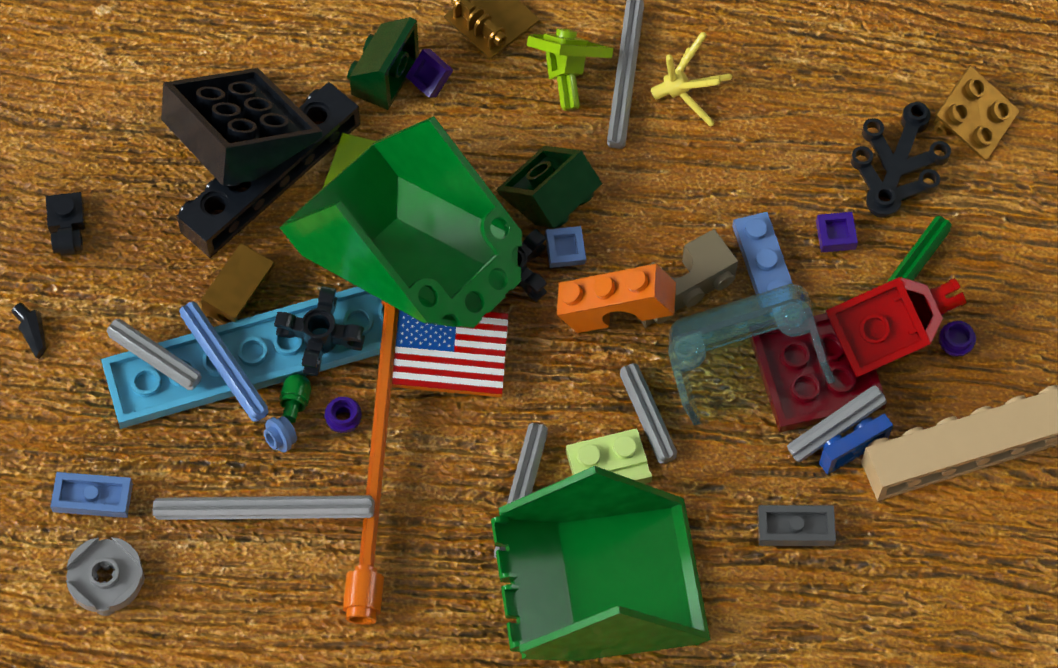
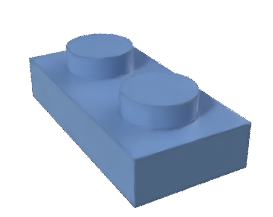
M56 472L50 507L52 512L127 518L133 482L129 477Z

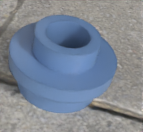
M283 416L278 419L272 417L266 421L264 437L268 445L282 453L289 451L292 444L297 441L296 431L290 421Z

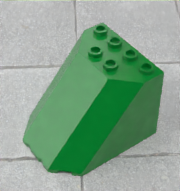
M434 116L374 142L279 227L303 257L426 324L474 328L486 313L491 312L506 297L505 294L508 291L513 290L521 282V267L518 266V247L522 246V230Z

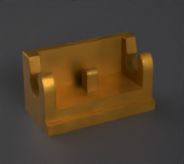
M240 243L201 298L203 313L222 324L236 322L260 284L270 274L274 267V262Z

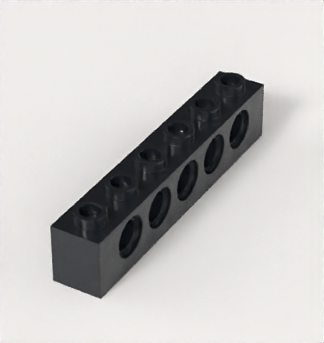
M328 82L321 89L311 92L306 102L299 107L313 122L323 121L321 124H316L323 131L322 138L256 180L242 182L237 186H223L214 178L207 184L205 191L195 200H189L181 207L179 214L176 215L180 232L209 258L216 254L337 146L342 133L350 134L360 125L359 106L333 84ZM241 187L249 188L243 192L236 191L238 188ZM214 210H223L219 214H210Z

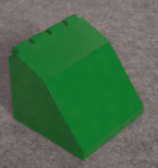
M593 466L499 507L500 516L491 519L494 544L497 547H505L506 551H496L500 582L511 583L501 587L505 617L516 619L517 622H508L506 624L510 651L520 652L522 659L583 661L692 646L711 640L684 498Z

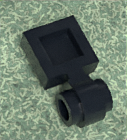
M75 192L46 196L47 226L51 234L53 253H60L61 256L76 255L77 251L83 250L81 230L85 229V216L82 193Z

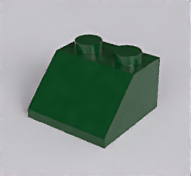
M409 17L382 23L375 35L370 34L364 44L363 55L359 61L355 60L351 64L348 71L347 79L350 80L351 95L389 110L407 79V73L419 56L416 19Z
M543 146L499 186L496 191L536 226L554 229L565 224L570 218L569 215L578 206L590 201L594 196L593 192L603 183L582 150Z

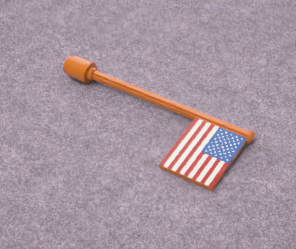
M382 300L384 317L366 495L372 496L374 500L375 511L373 517L363 518L359 565L355 566L354 571L346 573L343 611L346 612V620L348 622L361 625L376 623L377 615L381 614L384 576L377 573L374 561L391 387L502 398L508 313H486L474 328L469 329L422 323Z

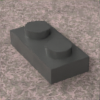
M834 505L758 506L759 546L835 545Z

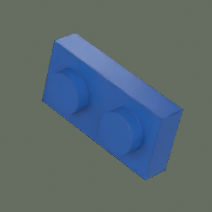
M885 413L874 420L872 417L862 420L854 427L852 433L845 437L837 435L824 444L819 462L820 466L829 475L863 455L865 448L872 441L884 437L889 438L893 424Z

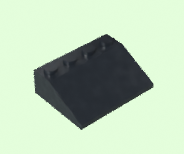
M259 68L163 83L161 120L223 186H237L242 182L256 180L322 138L323 131Z

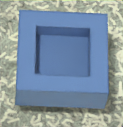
M581 226L547 229L545 231L550 268L585 264L586 254Z

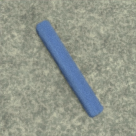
M191 301L182 306L179 310L181 318L251 421L257 422L266 417L269 413L268 406L198 304Z

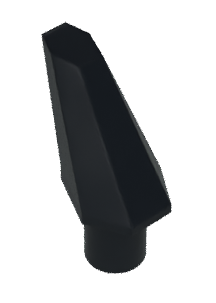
M18 303L13 307L12 314L21 322L18 329L22 332L35 357L40 359L46 350L41 313L37 310L30 311L23 303Z

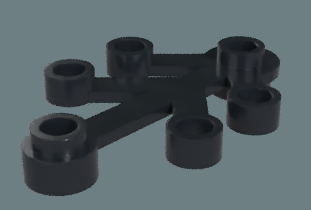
M921 102L910 103L904 108L901 117V124L904 129L894 154L883 136L884 124L879 119H868L863 125V138L870 142L887 172L883 182L871 165L873 152L865 146H859L853 150L851 164L855 169L859 170L869 188L866 196V205L876 217H890L898 212L901 201L922 193L931 194L938 189L940 175L932 169L922 171L917 181L897 187L900 177L934 164L944 165L948 162L951 154V148L946 142L936 141L931 145L929 151L908 159L917 133L926 130L931 117L930 110ZM912 113H919L922 116L917 117L914 116ZM868 128H875L879 132L871 133L868 131ZM940 150L944 152L945 155L938 156L934 153V151ZM861 155L865 156L868 160L859 161L856 157ZM926 178L934 181V184H926L923 180ZM879 197H886L890 199V201L884 202L880 200Z

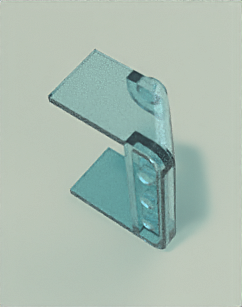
M797 284L784 285L681 318L674 322L669 330L668 354L682 406L694 426L701 424L687 371L695 369L703 363L706 351L772 330L779 329L783 334L791 337L811 333L817 357L828 384L835 382L810 297L802 286Z

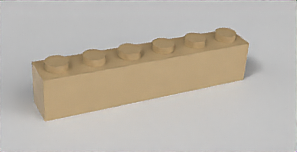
M1058 385L1049 386L1041 390L1038 395L1032 397L1016 396L1008 400L1004 405L996 408H991V406L978 408L970 416L957 419L956 416L945 418L931 428L923 430L922 427H915L895 439L889 440L884 437L872 441L865 448L861 463L877 501L1057 446Z

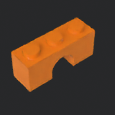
M657 264L560 282L558 287L557 316L577 333L608 328L610 326V312L631 313L641 321L675 315L676 282Z

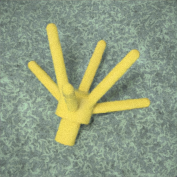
M701 32L692 46L685 50L676 69L672 55L668 54L666 56L668 74L663 77V83L651 88V93L655 100H659L669 94L673 98L680 96L709 126H714V121L686 92L693 88L719 85L722 81L731 80L732 75L728 73L688 80L684 70L706 38V33Z

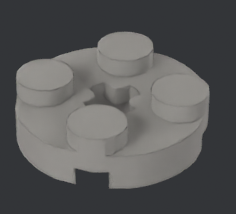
M111 537L112 540L90 539L76 548L67 564L66 582L73 599L84 609L97 612L103 616L111 615L115 611L129 605L140 592L145 580L138 553L129 543L120 538ZM100 568L105 571L113 568L114 571L111 574L113 578L108 582H97L99 578L97 571Z

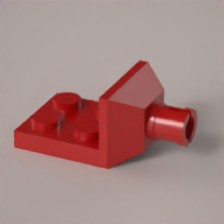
M898 277L826 310V315L855 377H860L929 346L942 322V315L954 308L967 304L963 292L946 298V295L961 288L957 280L952 278L949 282L929 289L926 284Z

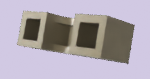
M715 229L684 245L682 263L689 273L679 278L671 277L676 282L675 311L685 305L687 307L696 305L704 298L705 294L714 289L722 290L728 287L735 279L738 260ZM672 316L641 321V323L646 328L655 322L661 324Z

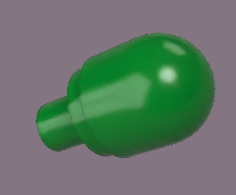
M293 374L287 377L283 383L279 397L280 405L284 408L282 416L287 418L290 423H295L298 412L304 411L305 407L308 406L312 386L306 376Z

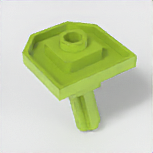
M557 28L556 34H530L527 39L528 47L546 52L549 79H554L558 82L560 105L564 111H571L580 107L576 77L584 73L586 57L612 58L614 48L578 38L577 31Z

